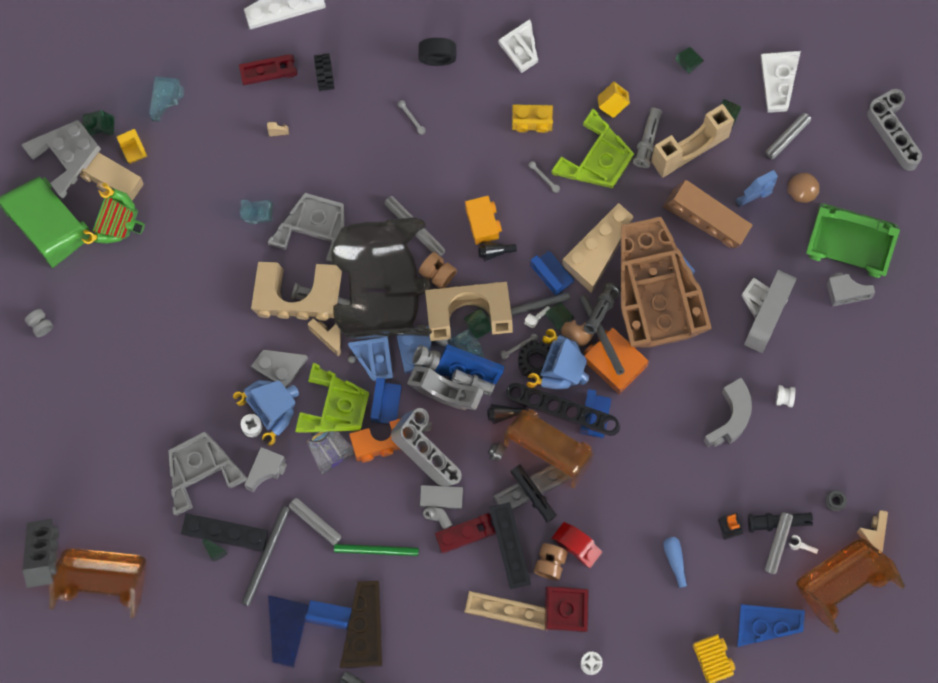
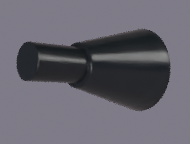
M482 241L481 246L478 247L479 257L483 258L484 261L504 253L517 252L516 244L503 245Z
M491 404L490 408L487 409L488 420L492 421L493 425L513 418V416L526 415V407L512 408Z

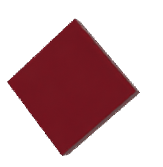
M547 586L545 588L544 630L587 632L588 589Z

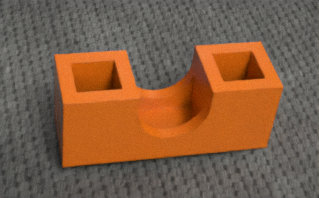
M400 419L389 422L391 432ZM369 428L349 434L357 462H369L378 455H382V457L389 456L395 450L400 449L393 442L391 435L384 441H378L372 437Z

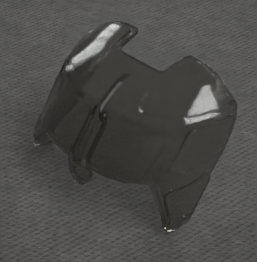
M412 217L390 219L385 222H363L341 228L332 248L331 265H337L341 271L349 274L350 305H334L333 309L336 325L346 337L353 339L389 336L428 337L429 334H432V330L424 325H418L417 328L412 326L418 311V296L425 294V290L430 289V281L427 278L417 279L413 256L407 247V244L417 232L426 227V223L421 219ZM366 289H387V292H366Z

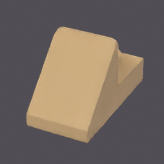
M312 319L307 324L309 330L339 356L341 354L340 321L327 331L328 327L322 321L317 322L315 319Z
M880 510L876 516L872 517L871 528H874V530L859 528L857 531L874 556L878 557L883 552L888 516L886 511Z

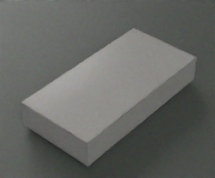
M421 485L420 507L427 508L432 506L445 509H462L463 487Z

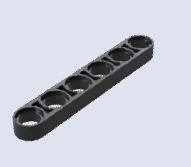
M511 383L506 389V395L513 403L608 436L616 435L620 430V423L613 415L520 383ZM520 388L521 395L517 398L511 397L512 390ZM535 394L539 395L540 401L537 404H531L529 401L530 397ZM557 401L559 403L558 408L550 411L548 409L549 403ZM572 407L577 408L576 416H567L568 409ZM589 414H595L597 417L593 424L586 423V417ZM610 420L615 421L616 426L613 430L608 431L605 429L606 422Z

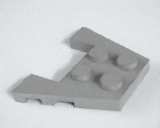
M79 120L22 144V147L33 160L48 148H51L66 168L63 174L50 183L62 199L66 196V190L71 184L74 185L78 180L77 176L83 168L86 169L101 150Z
M304 193L291 210L287 219L278 227L274 236H271L268 245L286 250L292 231L332 242L326 262L344 267V204Z
M206 432L168 450L170 477H172L173 485L171 493L174 507L172 508L173 514L176 516L193 508L186 487L222 470L227 485L230 488L248 480L244 473Z

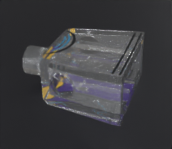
M337 431L310 432L313 437L307 441V444L321 475L355 454L353 447Z

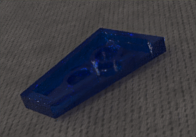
M268 595L272 661L275 664L294 668L306 623L305 615L308 613L309 605Z

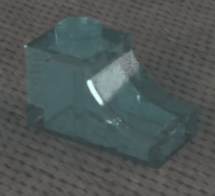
M155 77L149 111L152 121L160 122L161 116L167 108L172 105H179V98H183L184 87L181 86L179 79Z

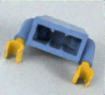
M548 329L545 334L551 338L547 336L542 338L545 344H551L540 374L543 378H539L536 373H531L528 378H533L535 383L527 382L526 385L530 388H534L539 384L541 387L549 389H568L570 386L577 385L578 383L581 385L587 383L589 375L584 372L587 360L582 355L577 342L561 335L556 336V332L553 329Z
M257 380L246 387L243 393L235 392L233 398L237 399L239 396H242V399L236 404L243 406L247 402L266 429L272 430L270 433H265L262 436V440H265L267 436L272 437L271 442L268 443V446H271L276 441L275 436H279L289 425L294 414L293 408L296 404L293 398L299 396V391L294 385L285 388L281 381Z

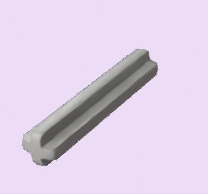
M802 113L766 150V156L773 160L810 123L811 117L807 113Z
M298 498L291 501L289 508L332 545L340 541L341 535Z
M781 513L768 556L765 571L771 574L777 573L792 523L793 515L789 513Z

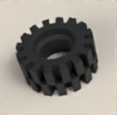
M330 53L314 55L319 91L335 89Z
M532 341V344L527 343L525 347L521 348V352L518 355V367L522 371L523 376L526 375L528 378L529 374L536 373L539 378H543L540 375L543 366L534 368L529 364L528 360L533 354H540L546 360L550 350L547 343L544 345L542 341L539 343Z

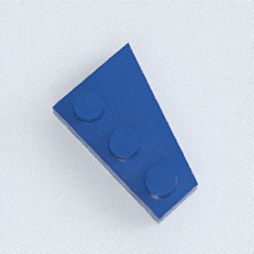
M447 344L441 354L440 362L434 370L437 374L450 376L449 379H452L455 369H458L470 375L475 374L478 378L496 385L504 372V366Z
M740 604L737 647L803 632L805 610Z

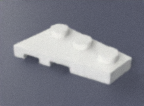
M801 51L761 54L760 59L767 113L788 110Z

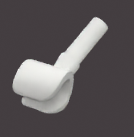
M547 306L536 316L529 313L524 324L530 328L536 327L541 317L551 310L550 307Z
M797 535L791 536L792 539L799 542L797 545L789 543L791 549L798 550L801 548L817 554V548L801 542V538Z

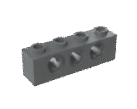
M52 519L27 523L22 569L27 588L53 584V577L57 574L55 562H58L56 550H59L57 541L59 539L58 526H54Z

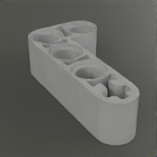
M892 89L871 102L867 111V117L904 170L912 171L919 165L922 153L894 114L900 110L905 100V95L899 89ZM894 98L898 103H892L890 99ZM873 108H879L882 113H876ZM885 124L891 125L893 129H887ZM896 140L902 141L904 145H898L896 143Z
M780 270L777 271L744 343L745 346L763 354L796 282V277Z
M417 408L405 413L391 432L393 442L439 486H451L460 482L461 471L421 432L429 421L427 411L423 408Z

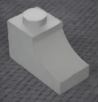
M833 274L826 283L832 307L872 299L875 294L873 285L858 284L850 278L849 274Z
M261 447L248 475V480L245 482L246 490L255 492L256 488L263 481L271 478L278 480L279 475H283L287 467L284 456Z

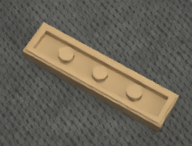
M469 591L465 613L536 629H545L544 607Z

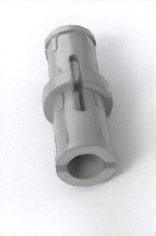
M455 369L452 375V382L480 388L484 391L483 394L490 396L493 392L494 384L478 378L475 374L470 375Z

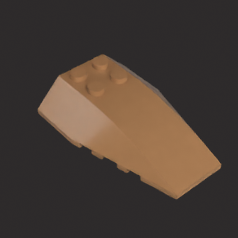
M662 217L621 225V311L631 347H655L690 339L712 329L702 290L683 259V255L677 248Z

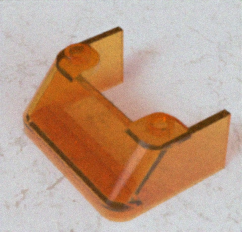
M531 409L527 411L522 410L505 431L504 445L508 447L513 440L572 477L571 487L575 489L592 462L594 455L591 451L592 447L584 442L580 444L538 418L539 415Z
M865 539L853 541L801 576L796 582L800 593L816 616L835 634L839 632L834 622L839 614L836 605L868 583L874 587H883L889 581H892L901 589L905 587L894 561Z
M67 549L62 552L56 564L57 574L53 577V584H49V609H54L58 599L70 601L79 592L120 596V603L130 607V618L135 617L142 597L146 559L144 557L82 549Z

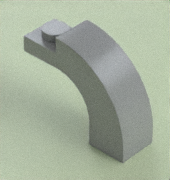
M416 365L407 382L409 386L423 395L464 411L466 409L476 410L484 392L480 388L452 382L430 368Z
M742 378L723 388L721 393L730 406L731 418L724 426L705 436L703 441L707 447L711 445L714 447L719 446L725 441L724 438L731 444L745 430L751 416L752 401L749 390Z

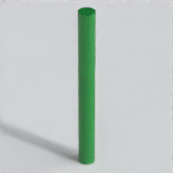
M335 544L334 552L418 556L419 548Z

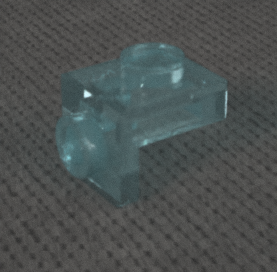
M246 199L241 200L240 215L242 220L251 225L272 221V201L250 202Z
M469 329L451 339L456 348L484 357L479 341Z

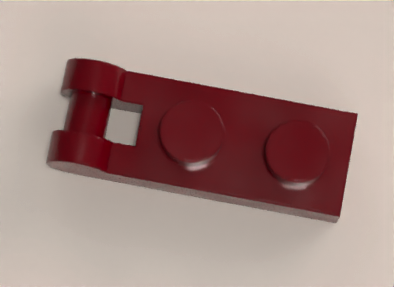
M288 54L239 64L243 86L283 77L297 76V68L293 64L295 62L294 55ZM285 64L286 68L280 69V65Z
M490 513L436 532L435 537L441 553L444 554L495 535L496 531L495 527L492 526ZM483 524L485 530L479 532L477 526Z

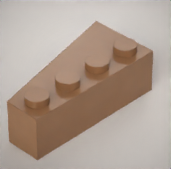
M687 180L674 187L662 208L722 241L729 248L740 246L753 226Z

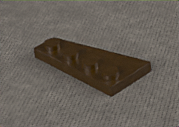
M379 580L357 582L340 669L382 667Z

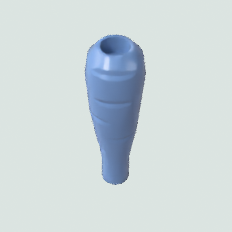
M676 537L667 538L663 543L667 559L676 576L679 588L686 587L687 583L680 541Z

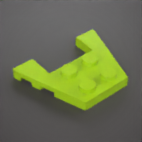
M592 109L583 122V126L600 135L579 167L560 157L551 174L613 189L634 157V153L609 128L610 126L606 121L601 119L598 112Z
M313 363L308 382L329 387L322 417L300 412L295 432L361 430L369 392L347 380L344 382L335 377V373L331 371L326 372L320 368V365Z

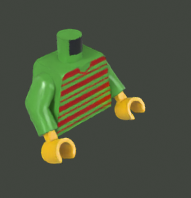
M102 183V186L107 188L105 192L98 190L104 201L92 230L95 233L84 230L83 233L90 234V237L86 240H81L86 244H91L93 241L108 244L120 242L123 238L129 237L131 231L141 235L145 223L135 220L138 210L135 208L131 198L127 193L115 188L111 189L107 183Z

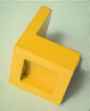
M614 81L598 95L599 108L612 118L616 117L630 104L628 91Z
M135 129L117 136V140L129 164L147 156Z

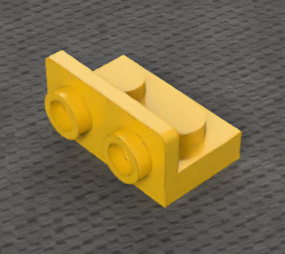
M513 105L512 130L517 132L536 130L539 133L552 131L553 105Z

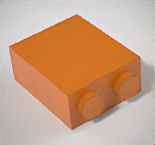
M612 328L609 332L605 330V333L625 372L622 375H617L601 341L595 346L591 344L584 351V357L587 360L586 364L613 390L620 394L648 366L649 361L636 348L631 347L630 343Z

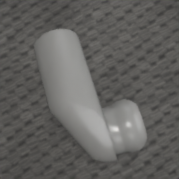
M432 506L424 509V518L439 521L443 530L453 526L444 509Z

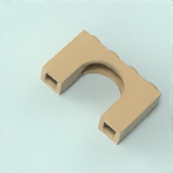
M721 104L708 112L701 127L686 139L677 143L671 135L656 144L651 163L662 178L729 138L734 119L725 106Z
M258 262L251 309L257 316L269 318L270 315H274L282 319L296 316V318L302 320L316 317V319L323 321L336 317L342 274L337 265L316 264L314 284L309 295L298 302H286L281 296L284 269L277 262Z
M507 282L425 290L430 341L451 339L450 316L456 309L466 305L479 306L487 311L490 316L492 335L513 333Z

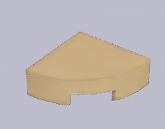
M277 122L267 123L269 137L289 135L287 125L277 126Z

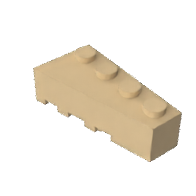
M619 203L563 258L562 266L591 293L621 244V225L633 222L634 216Z

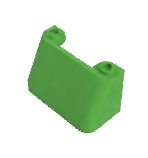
M38 176L0 196V207L33 243L39 253L46 258V262L54 268L85 243L81 239L86 240L90 236L89 234H84L83 231L90 229L83 221L78 222L50 189L52 187L50 182L45 177L41 179Z
M820 203L806 254H809V258L817 261L827 257L862 267L869 271L868 275L880 278L881 275L886 276L900 228L899 225L885 220Z

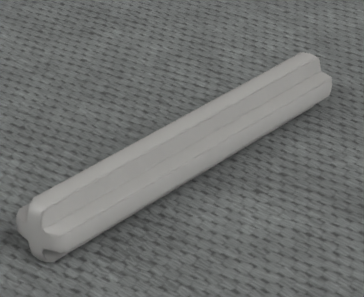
M393 196L385 200V206L432 253L436 252L439 256L445 253V249Z

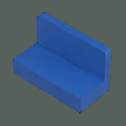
M550 251L540 258L536 255L531 259V268L554 295L560 294L574 283V279Z
M376 378L371 411L372 423L390 425L389 422L397 420L401 385L385 383L384 378Z
M588 389L585 406L609 414L611 398L596 395L595 390ZM589 414L586 417V423L593 424L597 419L596 415ZM582 426L579 433L598 438H604L605 435Z
M310 600L305 620L308 623L348 630L352 608Z

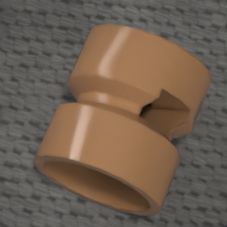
M433 252L423 262L418 273L427 280L432 279V284L440 289L445 288L452 281L457 273V269L448 262L444 263V259L436 252Z
M543 543L539 553L541 559L537 560L533 572L543 578L559 581L563 570L561 565L565 564L568 551L552 544Z

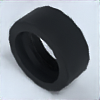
M446 38L424 39L418 45V59L420 62L431 66L452 64L456 60V44L454 41Z

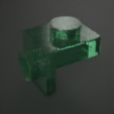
M103 110L83 114V126L90 135L101 132L108 135L114 134L115 117Z

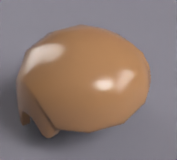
M799 173L792 176L788 181L787 193L796 202L808 203L815 200L819 194L820 185L812 174Z
M573 320L572 322H565L561 328L562 336L577 342L578 347L587 345L594 334H589L584 330V325L587 322L579 326Z

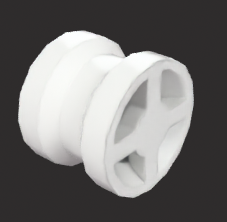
M778 385L776 405L781 406L784 404L793 408L795 387L784 388L783 385Z
M247 414L241 420V429L246 436L254 438L261 434L263 426L257 415Z
M587 652L582 657L580 665L584 673L595 675L600 671L603 662L598 653Z

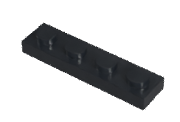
M507 502L491 506L490 511L510 589L531 585L511 503Z
M186 513L181 534L263 552L268 530Z

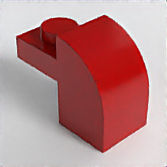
M566 522L561 524L551 538L588 568L592 567L602 553L588 535Z

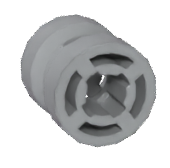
M42 309L31 312L25 318V322L33 328V333L38 338L46 335L53 328L50 320H46Z
M419 345L413 355V364L417 366L423 365L434 371L440 362L441 354L435 350L429 351L427 347Z

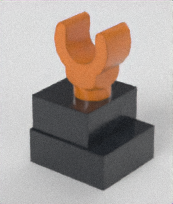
M737 512L718 519L724 540L743 534Z

